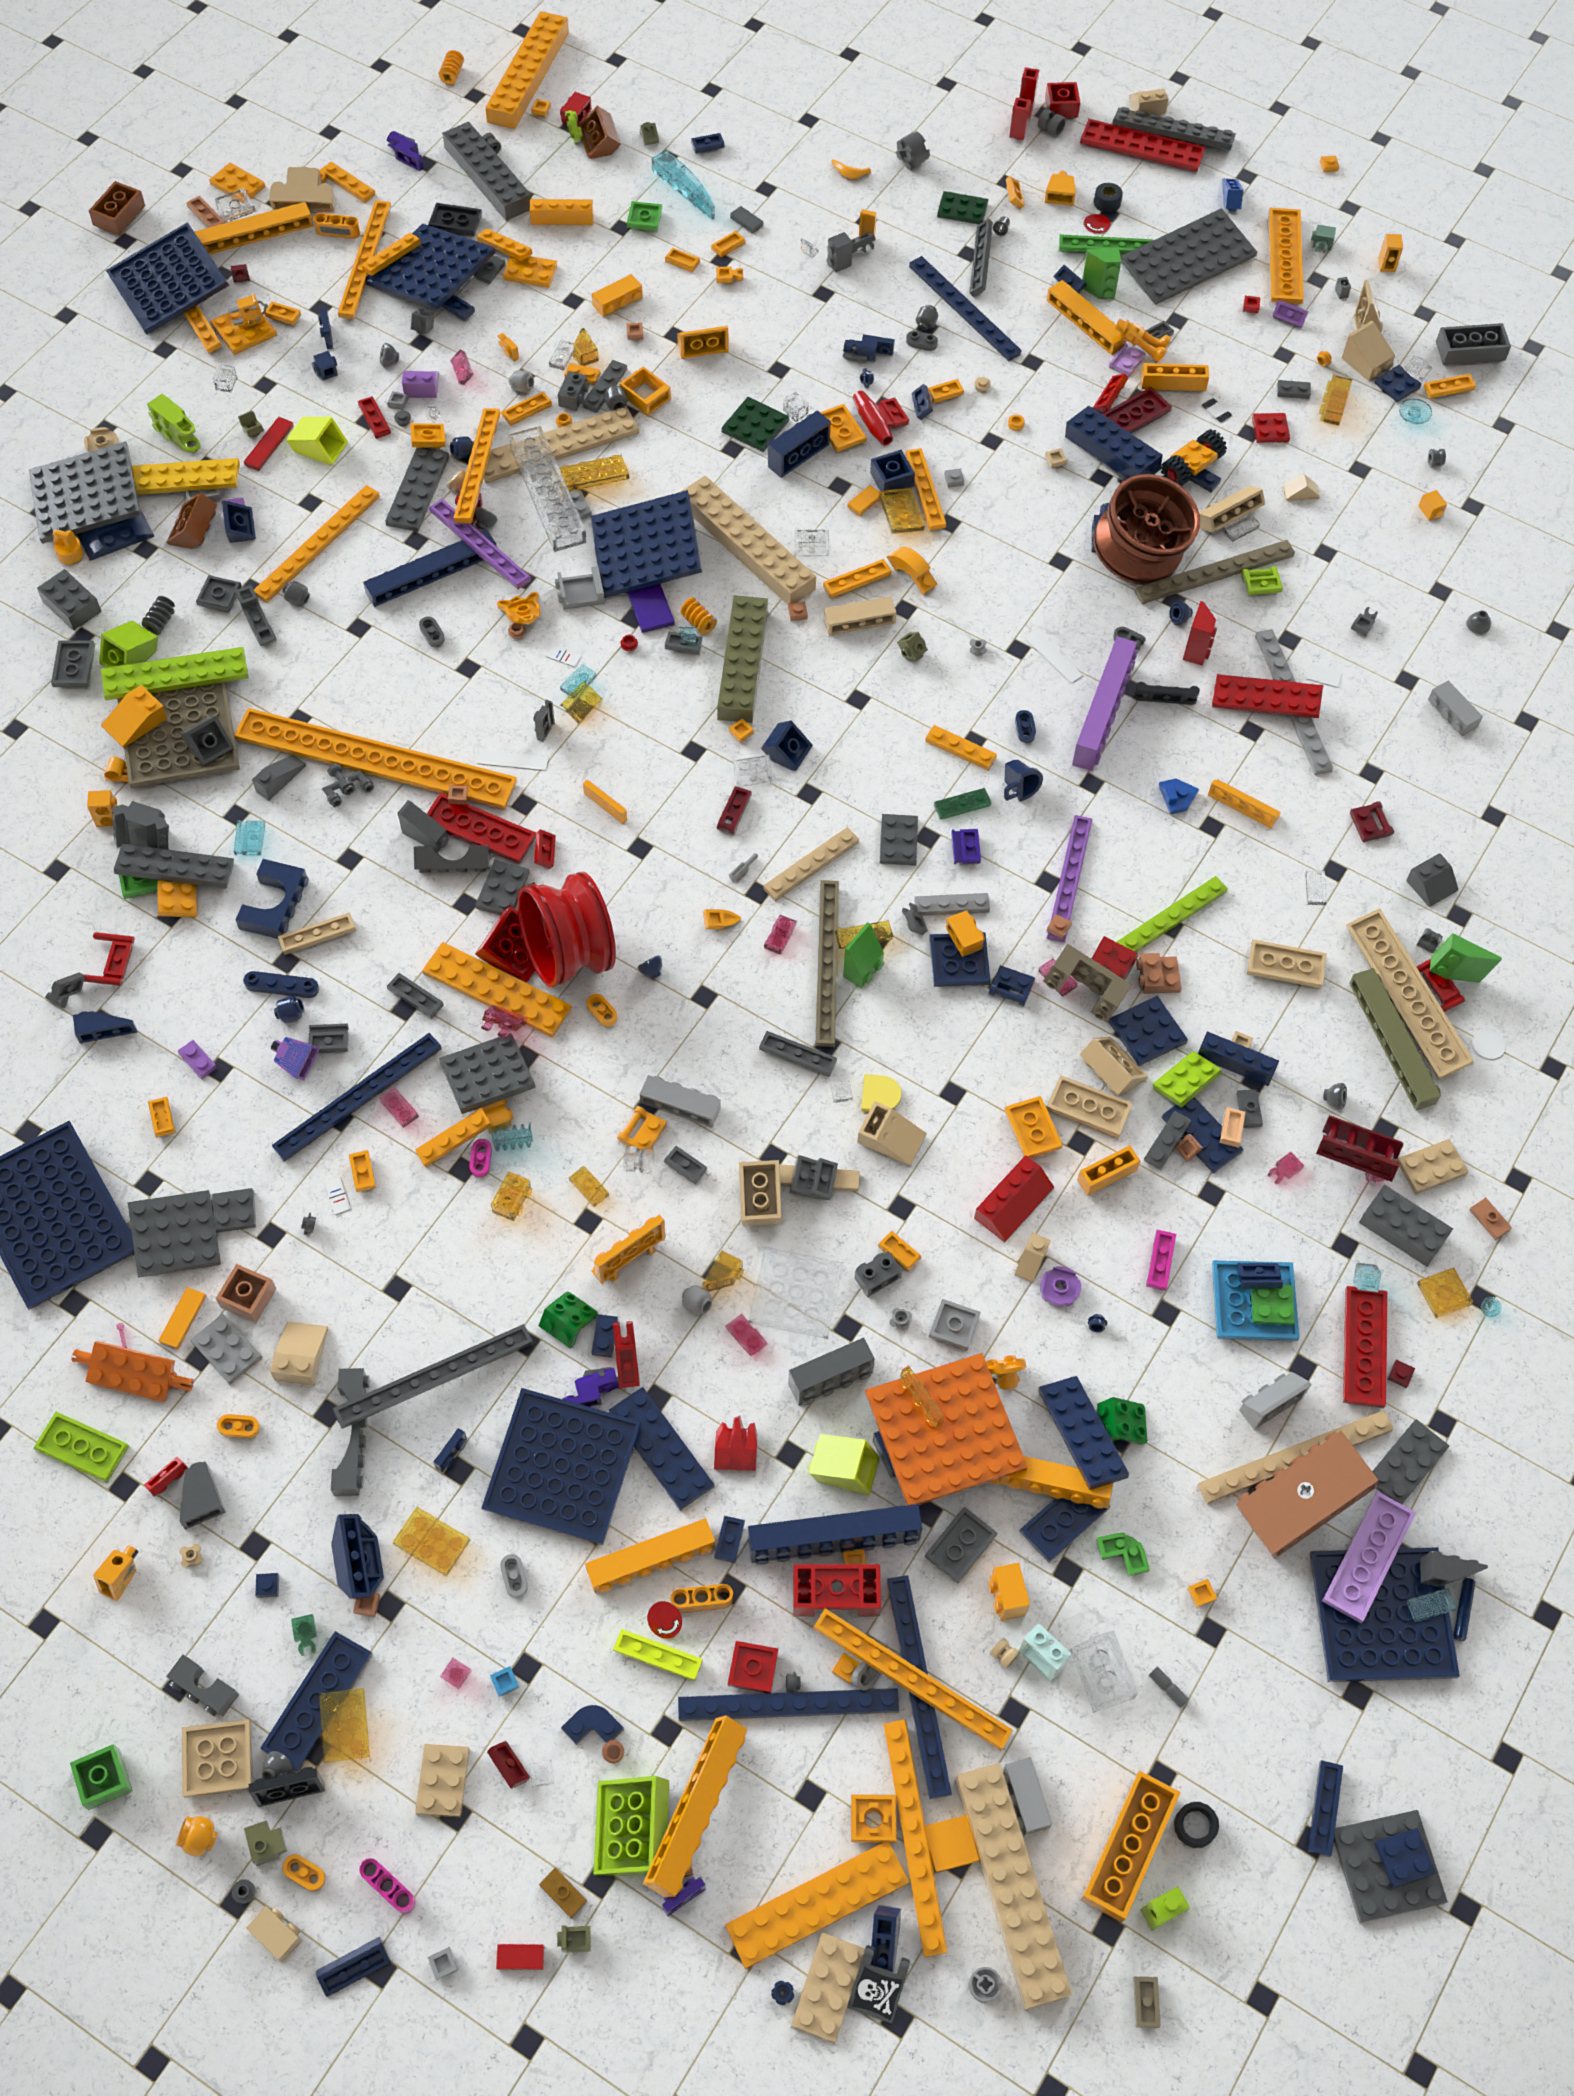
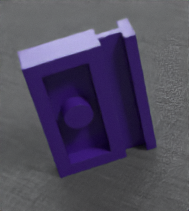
M953 829L951 837L954 864H980L981 854L978 829H960V831Z
M701 1877L689 1879L683 1884L684 1889L676 1896L664 1898L665 1902L662 1904V1908L667 1916H670L706 1890V1885Z

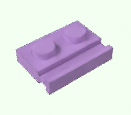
M1125 343L1109 363V368L1113 367L1115 371L1121 374L1126 373L1130 377L1143 361L1146 353L1133 346L1129 347Z

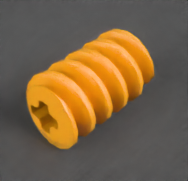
M448 51L439 70L440 80L447 85L455 84L464 63V57L459 51Z
M690 597L683 603L680 610L681 615L700 634H708L715 628L717 620L714 619L712 614H709L708 610H705V607L699 601H696L695 597Z

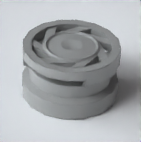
M981 1967L972 1973L969 1979V1990L972 1996L979 2002L987 2003L993 2001L1001 1992L1002 1981L994 1969Z

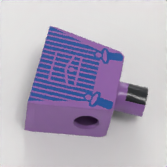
M285 1037L283 1042L275 1040L271 1045V1050L277 1053L274 1058L276 1064L294 1078L305 1081L320 1047Z

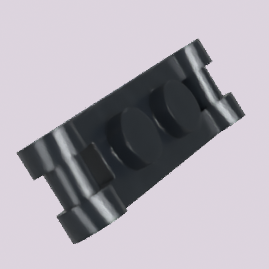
M1138 682L1134 698L1138 701L1194 705L1197 703L1200 689L1197 686L1180 688L1146 685L1144 682Z

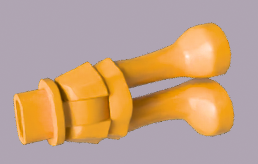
M1119 319L1115 327L1127 342L1133 346L1141 347L1156 362L1162 360L1167 351L1166 347L1171 340V337L1168 335H1164L1160 339L1155 338L1144 330V327L1135 323H1129L1128 320L1125 322Z

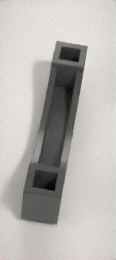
M364 1368L339 1369L337 1389L340 1395H345L347 1400L350 1401L366 1394V1388H369L370 1377L366 1375ZM367 1418L352 1424L350 1441L344 1458L337 1469H332L331 1492L334 1496H359L360 1489L363 1488L364 1479L361 1476V1468L365 1466V1456L362 1455V1448L366 1447V1435H363V1428L367 1427Z

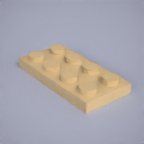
M1252 939L1247 975L1321 989L1324 981L1327 953Z
M1060 1075L1047 1105V1111L1119 1138L1133 1103Z
M821 1933L791 2027L836 2043L865 1948L829 1934Z

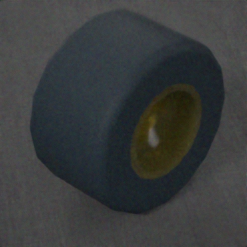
M1110 182L1100 184L1095 191V207L1105 213L1117 211L1121 206L1122 189Z

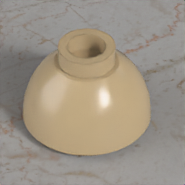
M464 470L459 471L447 483V487L450 490L461 492L466 474Z

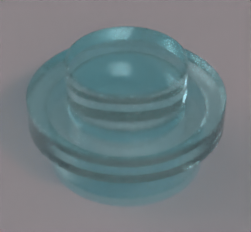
M1487 1297L1481 1303V1310L1484 1315L1495 1317L1500 1314L1502 1306L1496 1298Z

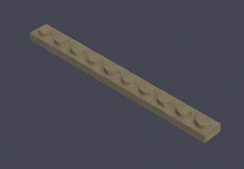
M1284 540L1136 587L1135 594L1141 604H1145L1240 574L1242 569L1252 570L1293 557L1295 551L1288 540Z
M830 880L820 881L815 1044L818 1047H835L839 881Z

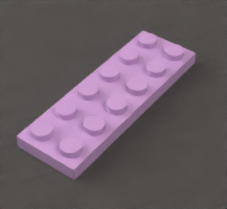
M1377 1491L1322 1602L1362 1623L1416 1512Z

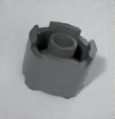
M918 131L915 133L911 132L897 141V158L905 163L908 170L918 166L930 157V150H926L924 144L926 140Z

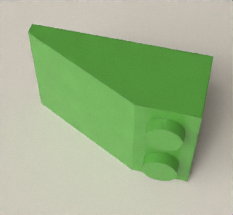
M868 922L846 946L843 977L860 988L865 983L869 984L875 971H879L884 965V952L871 924Z
M1452 933L1431 956L1430 971L1445 979L1480 983L1502 960V957Z

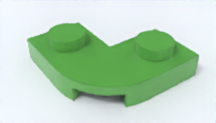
M1115 1533L1096 1538L1101 1560L1122 1556L1128 1576L1150 1571L1144 1548L1141 1542H1138L1133 1537L1126 1535V1533Z

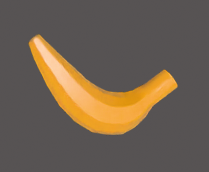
M834 159L831 161L836 170L848 179H858L863 175L871 173L870 168L858 169L846 166Z

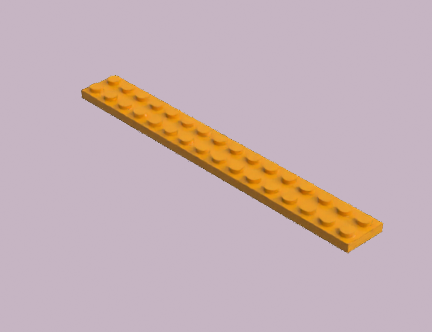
M247 708L234 734L235 740L331 765L338 763L342 768L354 771L362 770L365 774L446 795L449 792V785L468 786L467 800L504 810L517 783V777L251 708Z

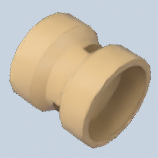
M1004 1637L990 1652L993 1658H998L1001 1661V1665L1005 1669L1020 1654L1016 1648H1012L1009 1645V1642Z

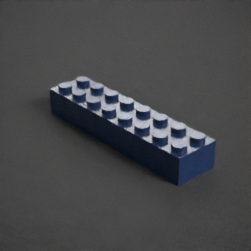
M914 1504L748 1526L751 1563L756 1562L757 1565L769 1563L770 1560L786 1562L793 1557L808 1559L811 1555L816 1554L824 1557L832 1555V1552L841 1551L843 1554V1552L854 1551L855 1549L870 1551L878 1546L892 1548L896 1544L904 1543L906 1546L914 1545L917 1541H920L922 1523L919 1505Z

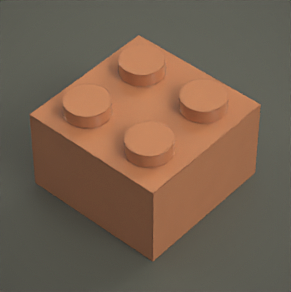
M236 1264L218 1293L216 1300L221 1308L256 1323L274 1294L276 1287L272 1279Z

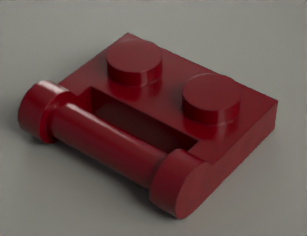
M1380 801L1350 810L1351 818L1362 842L1388 837L1395 832L1386 819L1382 810L1383 805ZM1373 812L1376 813L1383 828L1382 830H1379L1372 815Z

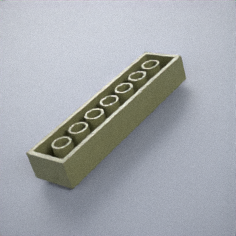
M733 596L717 705V720L738 722L743 718L747 723H753L768 614V598Z

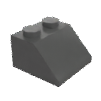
M210 715L180 732L187 747L202 765L234 748L217 716Z
M1441 853L1412 868L1406 880L1428 907L1458 891L1453 868Z

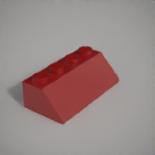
M1025 1155L976 1208L974 1219L1005 1243L1054 1189V1186L1042 1167Z

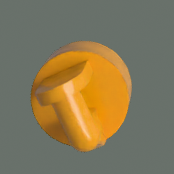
M54 530V550L58 560L66 565L79 562L83 557V549L74 532L70 530L67 532Z

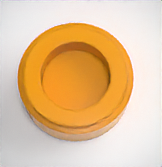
M1012 415L1009 417L1008 427L1011 430L1020 431L1023 429L1025 420L1022 416Z

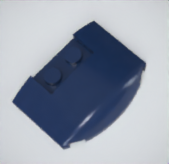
M141 511L140 516L78 533L77 536L91 561L154 537V534Z

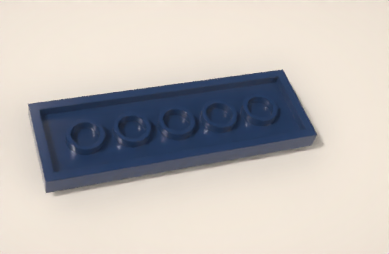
M1074 1376L1040 1386L1038 1392L1089 1490L1127 1479L1129 1472L1078 1377Z
M643 1387L609 1409V1413L641 1421L634 1448L680 1511L714 1488L712 1480Z
M334 1631L260 1749L267 1754L273 1751L284 1754L290 1760L292 1769L299 1772L373 1653Z

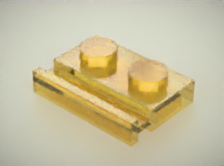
M584 681L560 706H563L566 712L579 723L602 698Z

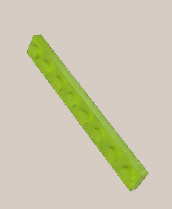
M1214 876L1118 940L1117 943L1138 952L1225 894L1228 888L1217 876Z

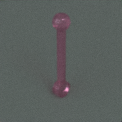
M118 1323L116 1328L120 1333L122 1347L127 1348L123 1331L124 1324Z

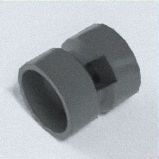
M1046 108L1039 117L1038 128L1044 131L1048 130L1054 136H1059L1065 127L1066 118L1059 114L1055 115V112Z

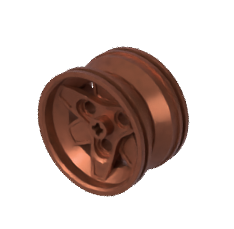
M1151 474L1130 477L1116 488L1110 499L1108 509L1103 513L1095 527L1093 543L1096 554L1111 573L1130 583L1145 585L1170 577L1182 561L1184 552L1192 545L1200 529L1199 510L1190 494L1172 480Z

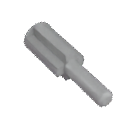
M754 853L745 863L741 862L729 873V878L733 882H737L748 871L749 866L758 858V854Z

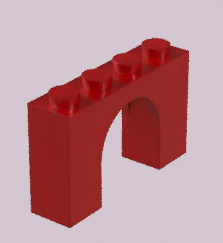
M1028 67L1024 69L1019 98L1016 97L1013 105L1009 138L1020 140L1025 138L1036 101L1040 72L1038 69Z

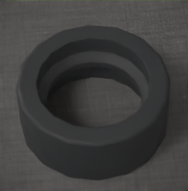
M1190 1802L1184 1805L1176 1814L1174 1821L1175 1832L1179 1840L1185 1845L1192 1848H1203L1209 1845L1217 1836L1219 1819L1209 1805L1202 1802ZM1198 1811L1207 1817L1210 1829L1205 1837L1195 1839L1186 1833L1183 1822L1188 1813Z

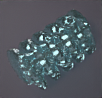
M529 1123L528 1129L525 1128L524 1124H521L520 1130H518L516 1125H513L512 1131H510L508 1126H505L504 1132H502L500 1127H497V1132L494 1133L491 1128L493 1146L496 1152H499L500 1146L503 1147L504 1151H507L508 1145H510L512 1150H515L516 1144H518L520 1149H523L524 1143H526L528 1148L531 1147L533 1142L531 1123Z

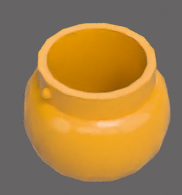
M186 1816L175 1845L182 1847V1850L188 1855L201 1856L206 1850H212L218 1832L214 1831L215 1825L210 1819L203 1816H195L194 1818Z

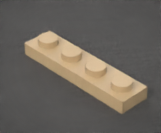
M349 912L280 935L278 939L283 953L286 955L355 932L356 927Z

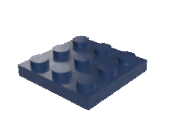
M983 932L985 937L983 948L964 957L960 954L949 934L929 935L934 987L990 985L991 979L985 932Z
M1158 995L1109 1018L1108 1021L1138 1066L1186 1044L1188 1041Z

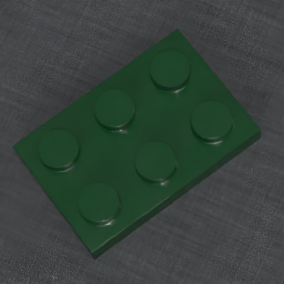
M943 191L937 217L981 224L984 221L989 199Z

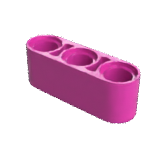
M373 1858L365 1859L359 1868L363 1879L401 1914H408L413 1911L416 1901L411 1892L377 1860ZM371 1865H375L377 1867L376 1873L373 1876H366V1869ZM388 1880L393 1881L392 1889L388 1892H383V1883ZM409 1896V1904L403 1908L399 1907L400 1898Z

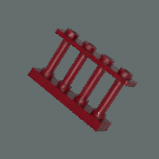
M1329 1115L1323 1128V1133L1329 1135H1323L1316 1154L1392 1182L1400 1162L1394 1161L1393 1158L1398 1159L1404 1143ZM1336 1137L1347 1141V1143L1337 1140ZM1355 1144L1366 1148V1150L1356 1147ZM1374 1151L1385 1155V1157L1375 1154Z

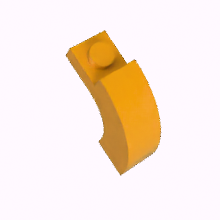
M900 547L886 556L895 571L903 570L913 579L922 595L938 585L929 571L931 569L930 565L913 549Z

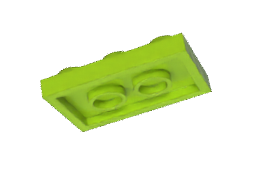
M1192 1051L1155 1081L1153 1089L1182 1108L1222 1074V1071L1219 1067Z

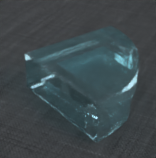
M679 627L681 638L690 644H696V627Z

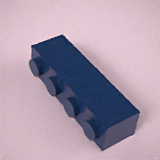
M1208 1031L1198 1052L1199 1055L1214 1065L1266 1086H1269L1279 1063L1277 1059Z

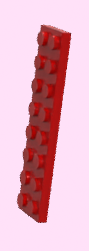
M1088 119L1080 140L1081 144L1195 172H1198L1206 148L1093 119Z

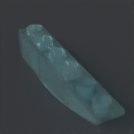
M667 150L652 157L651 168L655 174L683 195L685 199H688L712 220L715 219V206L709 194L697 177Z

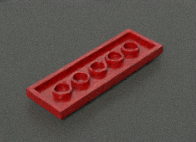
M1217 674L1212 707L1319 718L1324 685Z
M443 793L438 795L427 812L431 818L447 830L448 835L472 845H490L491 853L518 864L521 863L536 839V832L467 803L466 805L448 804V796Z
M1353 1286L1345 1288L1343 1403L1385 1408L1388 1291Z

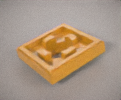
M851 1794V1843H896V1795ZM869 1812H877L881 1816L882 1821L879 1827L870 1828L867 1826L865 1817Z

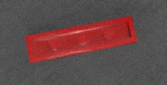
M278 416L244 460V465L259 471L294 426L293 422Z

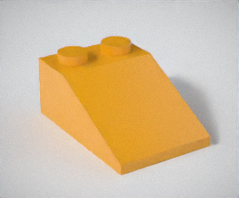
M140 685L126 694L101 724V727L121 747L125 748L167 720L163 705Z

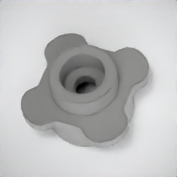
M970 640V653L980 656L987 652L985 648L986 640Z
M895 1308L892 1311L893 1318L889 1322L890 1325L907 1330L909 1328V1319L912 1318L911 1312Z

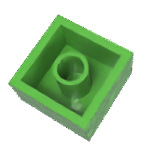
M114 1744L70 1762L82 1806L88 1810L133 1792L121 1751Z

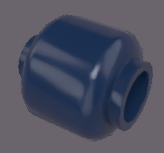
M468 436L455 437L450 443L451 454L456 459L470 458L474 441Z
M294 996L278 1000L276 1008H274L276 1018L284 1023L298 1020L302 1017V1013H304L302 1001Z

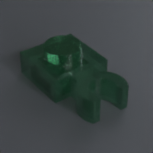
M309 1614L291 1619L294 1641H301L298 1647L301 1656H304V1648L306 1646H311V1651L316 1653V1645L311 1641V1638L317 1637L314 1615Z

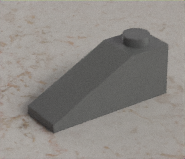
M290 755L263 768L252 779L256 792L270 801L306 766V763L294 755Z

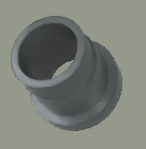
M1002 216L994 223L993 231L999 236L1006 235L1010 225L1009 218Z

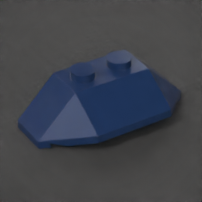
M339 1514L336 1518L331 1542L337 1585L350 1599L370 1598L384 1579L378 1538L371 1528L361 1520L362 1518L359 1514Z

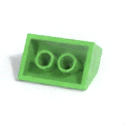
M1119 248L1087 249L1082 280L1087 284L1084 290L1099 299L1115 298L1121 267Z

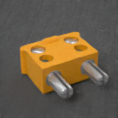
M251 294V296L236 300L237 306L228 308L229 314L241 312V318L232 320L234 326L245 323L246 327L265 322L263 314L266 313L268 305L262 301H257L255 294ZM258 303H261L263 306H265L263 312H261Z

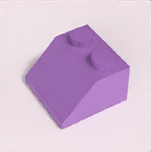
M403 371V393L408 394V398H437L439 371Z

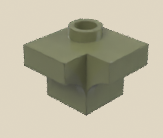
M267 1821L244 1828L251 1860L256 1866L279 1859L280 1854L287 1852L281 1828L270 1831Z

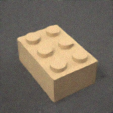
M779 1160L739 1162L742 1225L783 1224Z

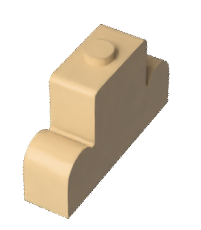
M305 166L288 167L286 185L279 181L274 182L270 187L269 201L272 209H280L306 202L309 210L334 211L335 195L331 185L327 183L321 184L322 178L318 168H308Z

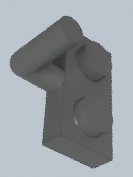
M78 972L54 981L51 987L52 991L48 992L45 998L57 1006L65 1008L69 996L81 992L85 975Z

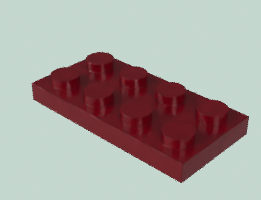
M1149 387L1102 413V415L1129 433H1133L1171 412L1172 406L1152 387Z

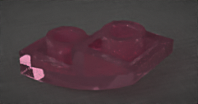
M780 914L772 927V932L764 943V948L781 955L794 931L797 921Z
M742 1313L725 1326L751 1357L768 1345L758 1330L751 1326Z

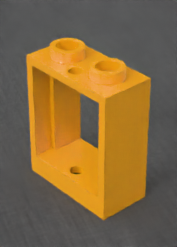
M644 366L620 383V387L626 393L627 400L647 416L671 399V387ZM643 382L655 391L646 399L641 398L633 391Z

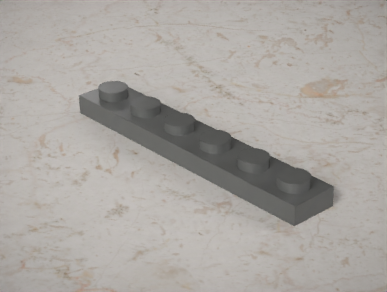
M990 219L979 224L976 230L969 292L973 297L986 290L993 222Z

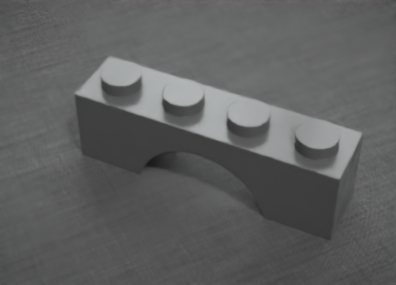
M471 845L467 853L458 860L443 858L437 852L435 846L413 847L414 870L419 869V873H429L430 869H438V872H449V869H456V872H467V869L474 868L475 872H485L486 868H490V845Z

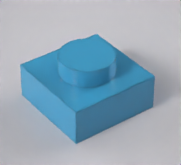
M511 1666L490 1675L499 1697L519 1688Z

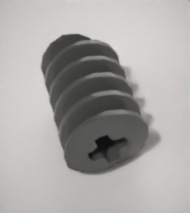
M158 596L145 617H143L142 626L153 634L160 635L161 630L165 627L164 625L168 623L171 615L175 613L173 609L175 607L174 602L165 596Z

